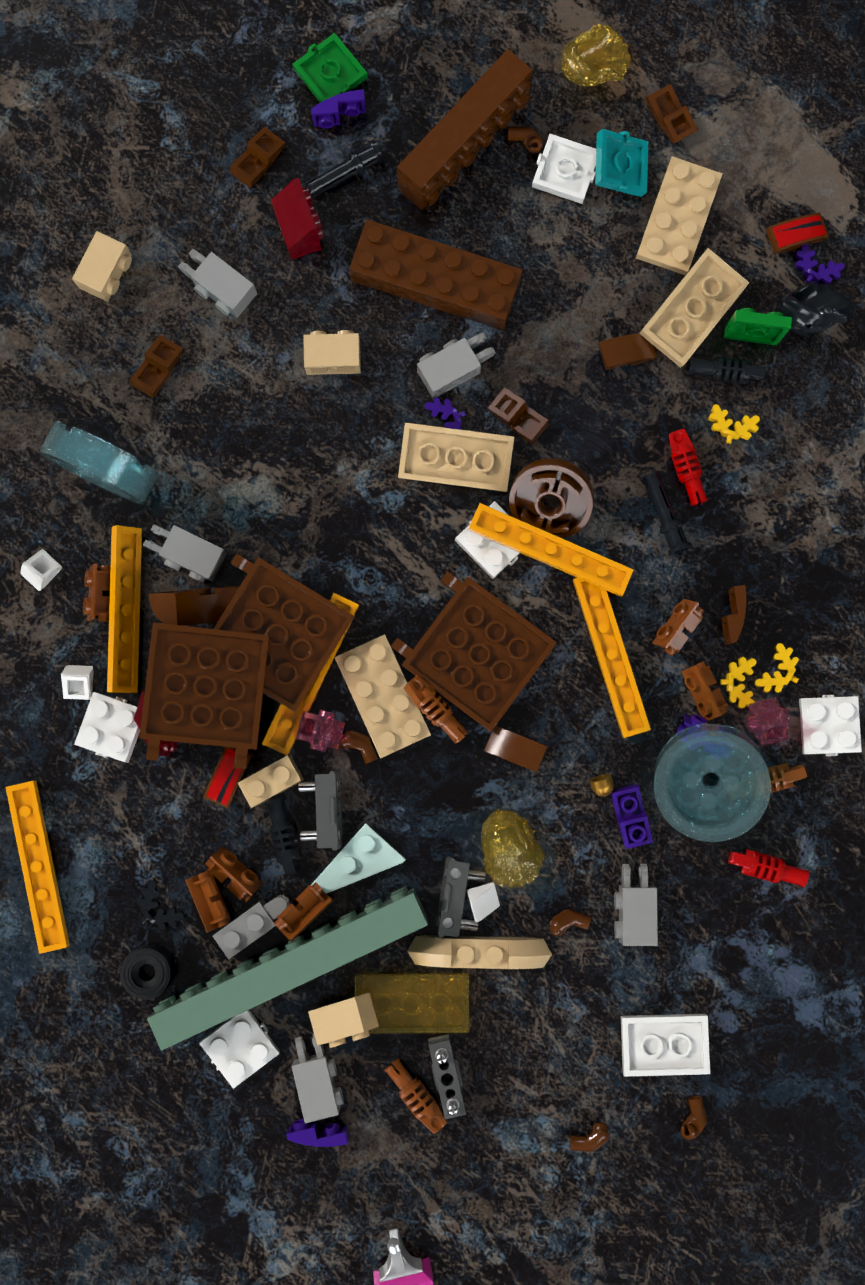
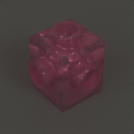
M776 697L749 704V716H746V724L749 732L755 733L761 746L789 739V714L785 707H781Z
M320 710L319 715L303 711L296 739L310 742L309 748L326 752L327 747L338 750L345 722L335 720L336 714Z

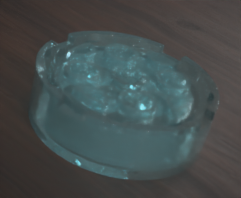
M53 422L39 450L40 455L66 471L108 492L137 504H145L159 475L155 469L147 464L143 467L133 455L76 427H72L70 431L65 430L66 425L64 423Z
M708 723L687 727L669 739L657 757L654 770V795L656 803L666 821L685 836L705 842H722L736 838L755 826L768 806L771 794V780L766 761L753 740L738 729L727 725ZM707 773L718 775L719 781L717 785L708 786L704 784L702 780L704 775Z

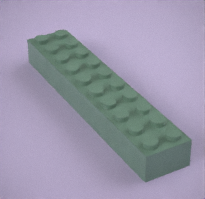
M407 886L392 892L391 899L382 902L381 898L366 904L365 911L359 914L353 910L341 916L338 924L331 926L330 922L315 928L314 932L311 933L312 936L305 938L304 934H302L292 942L288 941L289 943L285 945L286 948L279 950L277 946L264 952L263 956L259 957V961L255 963L251 958L237 965V968L233 969V973L229 975L227 971H223L211 977V980L206 982V986L202 987L201 983L187 988L184 993L179 995L180 998L176 999L175 995H172L160 1001L158 1005L153 1007L154 1012L147 1018L160 1050L171 1047L427 926L428 917L415 889L408 890Z

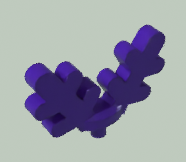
M802 245L800 250L796 252L795 258L799 259V261H797L795 267L803 271V274L807 277L806 283L822 281L824 284L829 285L832 278L838 280L841 276L840 272L844 269L843 263L835 265L834 261L831 260L827 264V269H825L824 264H820L817 272L812 269L817 265V261L810 260L815 255V251H809V245Z
M434 398V403L427 402L425 404V409L432 411L431 416L433 418L439 413H443L441 416L443 421L447 420L449 415L453 416L455 422H446L445 428L462 430L460 418L466 416L464 411L458 413L456 408L451 406L449 399H445L444 405H441L439 398Z

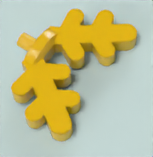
M717 404L712 407V413L708 417L709 421L716 422L711 427L712 431L720 432L722 436L727 438L726 443L728 444L732 443V439L738 440L743 438L749 440L752 436L750 432L756 433L759 429L756 425L760 420L759 416L755 415L750 419L749 416L745 415L742 419L743 425H741L740 421H736L734 424L735 431L729 430L733 421L732 419L725 421L728 411H721L720 406Z
M781 643L777 644V653L773 658L774 660L782 661L783 663L778 665V669L787 670L788 673L785 677H782L779 671H775L773 673L774 678H771L769 673L765 672L762 675L763 679L755 681V686L764 687L763 691L765 693H768L772 686H776L774 691L779 693L783 685L787 686L790 680L794 683H797L799 680L793 676L796 671L794 666L798 663L799 659L794 657L791 660L789 656L792 654L793 649L788 648L786 650Z
M741 657L738 659V667L735 662L729 664L730 673H727L726 679H720V685H726L730 703H734L738 699V708H745V706L754 708L756 702L751 699L753 692L747 691L743 693L742 690L745 689L744 684L734 686V679L739 682L744 681L745 676L742 673L752 675L753 670L751 668L756 665L755 659L752 658L746 661V658Z

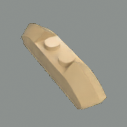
M438 935L415 936L407 951L415 965L445 968L535 969L543 968L552 955L544 939L524 937L444 936L440 938Z

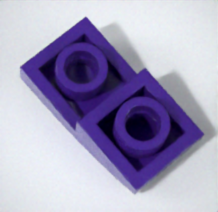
M364 89L335 95L313 107L311 114L314 127L331 128L334 125H340V115L342 114L356 116L360 113H366Z
M634 784L614 789L611 793V798L625 849L653 843L639 786Z
M304 1118L294 1121L286 1133L287 1140L307 1146H340L348 1144L349 1141L347 1125L340 1126L339 1123H333L324 1126L323 1130L319 1131L317 1121L305 1123Z

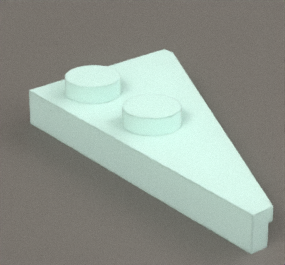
M365 823L311 886L316 882L327 894L399 865L406 858Z

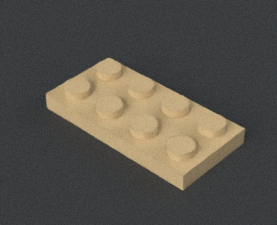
M672 156L636 259L686 275L692 263L723 173Z
M707 248L639 334L681 368L747 287L749 282Z
M405 423L398 478L507 492L514 437Z
M385 634L334 657L380 758L431 736L419 708H417L404 690L407 684L406 679Z

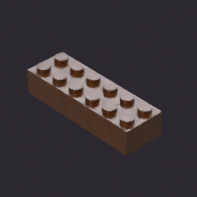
M507 49L397 166L398 191L421 211L427 205L432 206L438 200L440 191L445 186L449 187L455 182L458 172L464 166L467 168L476 158V153L482 147L485 149L489 146L499 128L504 129L509 124L512 114L517 109L522 110L530 100L529 91L532 86V69Z
M366 219L349 268L351 282L504 331L521 281L523 269Z

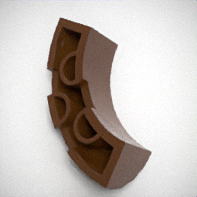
M240 585L214 588V593H211L210 587L176 592L150 593L149 600L152 611L165 624L187 626L219 621Z

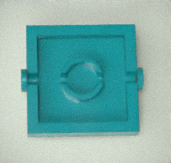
M606 129L600 130L597 133L595 185L639 197L647 193L648 141L631 137L628 131L616 133Z

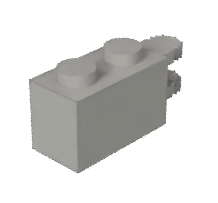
M192 249L189 255L200 266L195 271L188 264L181 262L178 268L193 280L195 284L194 290L204 299L210 297L216 302L215 306L223 314L228 316L231 313L234 317L238 318L257 295L254 284L213 252L205 258L195 249Z
M482 332L468 340L465 338L459 341L457 339L451 340L443 346V350L436 354L433 352L427 353L420 358V362L417 363V372L433 399L480 374V364L496 353L492 347L486 348L476 355L472 351L473 348L486 341L487 336L485 333Z
M157 525L152 526L151 531L154 534L167 539L163 547L158 546L151 540H145L143 546L159 553L162 558L166 559L164 564L176 571H179L182 567L190 571L189 577L201 583H204L205 579L211 582L214 581L228 554L224 549L173 525L170 532Z
M623 864L622 885H619V892L614 894L615 910H619V921H615L614 924L615 938H619V942L623 946H658L657 888L653 885H648L647 864H640L639 885H630L631 868L629 864Z
M280 894L268 903L262 899L215 933L213 938L228 959L232 958L275 927L276 916L280 915L290 905L289 898L284 894Z
M314 1034L312 1042L316 1054L307 1056L305 1041L302 1037L295 1038L299 1059H295L291 1066L305 1123L339 1115L340 1105L344 1104L341 1087L336 1088L334 1076H337L334 1059H329L327 1051L324 1052L323 1044L317 1046Z

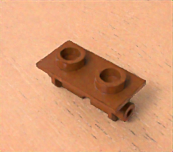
M93 564L90 570L85 572L84 584L85 587H89L88 598H84L83 614H87V621H92L95 616H98V621L109 622L110 596H102V591L110 592L111 566H100V570H97V564Z
M686 599L678 603L673 609L672 616L665 625L660 627L657 637L652 643L663 647L664 651L670 656L679 653L689 638L682 632L685 628L688 632L692 633L703 619L702 614L704 610L698 606L699 603Z
M703 661L681 671L685 684L696 702L697 710L704 719L708 721L728 712L726 709L728 704L720 689L717 688L711 691L709 686L717 683L709 665L706 666Z
M223 846L212 854L205 863L209 867L208 871L221 883L227 877L232 880L227 885V888L239 900L243 899L247 902L264 884L252 870L247 869L237 859L233 852Z
M207 870L185 880L207 933L232 921L213 874Z
M316 882L312 886L309 884L296 898L299 902L296 906L291 903L280 915L276 916L277 920L274 924L291 942L333 902Z

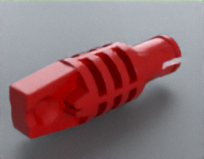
M685 429L670 433L669 442L672 461L679 481L685 484L691 502L690 505H698L696 493L698 494L700 504L708 501L700 479L703 471L695 447Z
M749 849L746 850V854L730 852L728 863L742 867V874L773 883L785 881L801 887H805L808 882L809 870L787 865L781 858Z

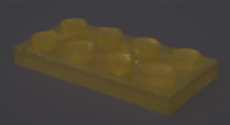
M468 973L355 974V997L370 993L379 1025L377 1028L368 1030L369 1034L469 1033Z

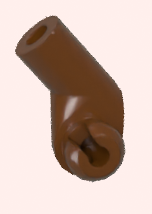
M508 126V141H521L531 153H538L542 150L544 145L543 139L534 128Z
M347 731L341 736V746L345 749L353 748L360 750L365 764L378 759L371 740L367 735L356 731Z
M570 909L563 910L552 917L549 931L555 936H561L571 926L587 930L591 916Z
M700 1095L688 1098L691 1113L681 1127V1134L687 1140L697 1138L707 1124L703 1099Z
M598 1122L593 1125V1132L588 1136L570 1135V1150L596 1151L608 1142L610 1136L608 1126L605 1123Z

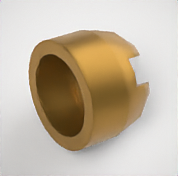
M611 774L600 775L590 780L592 790L598 796L605 797L612 793L614 784Z

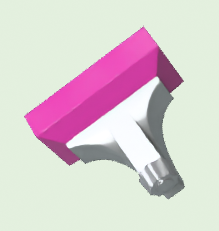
M399 1229L389 1230L390 1240L387 1243L388 1259L379 1270L373 1271L374 1285H434L429 1257L421 1259L411 1256L402 1242Z

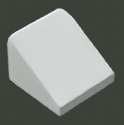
M41 549L22 563L20 573L38 591H41L60 572L62 566L44 549Z
M67 665L61 673L64 699L91 700L93 692V666Z
M494 882L467 889L475 923L484 919L500 906Z

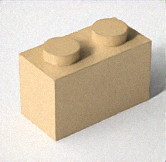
M96 231L72 280L79 289L108 302L111 295H115L119 288V279L123 271L126 272L129 269L132 254L126 244Z
M341 330L337 334L313 331L310 335H304V368L306 374L361 373L359 333H354L350 330Z
M287 755L238 782V785L250 807L253 808L298 784L304 778L292 756Z
M370 993L308 1011L317 1046L329 1043L330 1048L345 1044V1037L352 1036L353 1041L370 1036L368 1030L379 1027Z

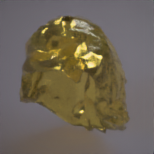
M598 23L596 26H592L589 32L585 31L564 46L561 57V70L567 80L581 86H597L609 80H623L627 68L630 66L631 55L628 53L629 46L623 43V37L618 36L611 26H603Z
M496 809L482 825L481 847L484 854L483 863H485V871L491 876L493 882H497L498 886L503 887L507 885L510 889L516 885L518 888L523 887L525 883L531 884L538 877V871L541 869L545 854L540 844L535 841L533 837L534 831L531 830L525 818L514 811Z

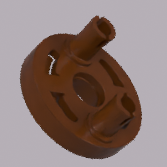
M541 459L525 466L515 477L509 495V506L514 518L560 538L572 536L586 525L591 516L594 503L593 488L585 473L577 466L560 459ZM546 495H554L559 498L561 505L558 507H548L542 503L541 498Z

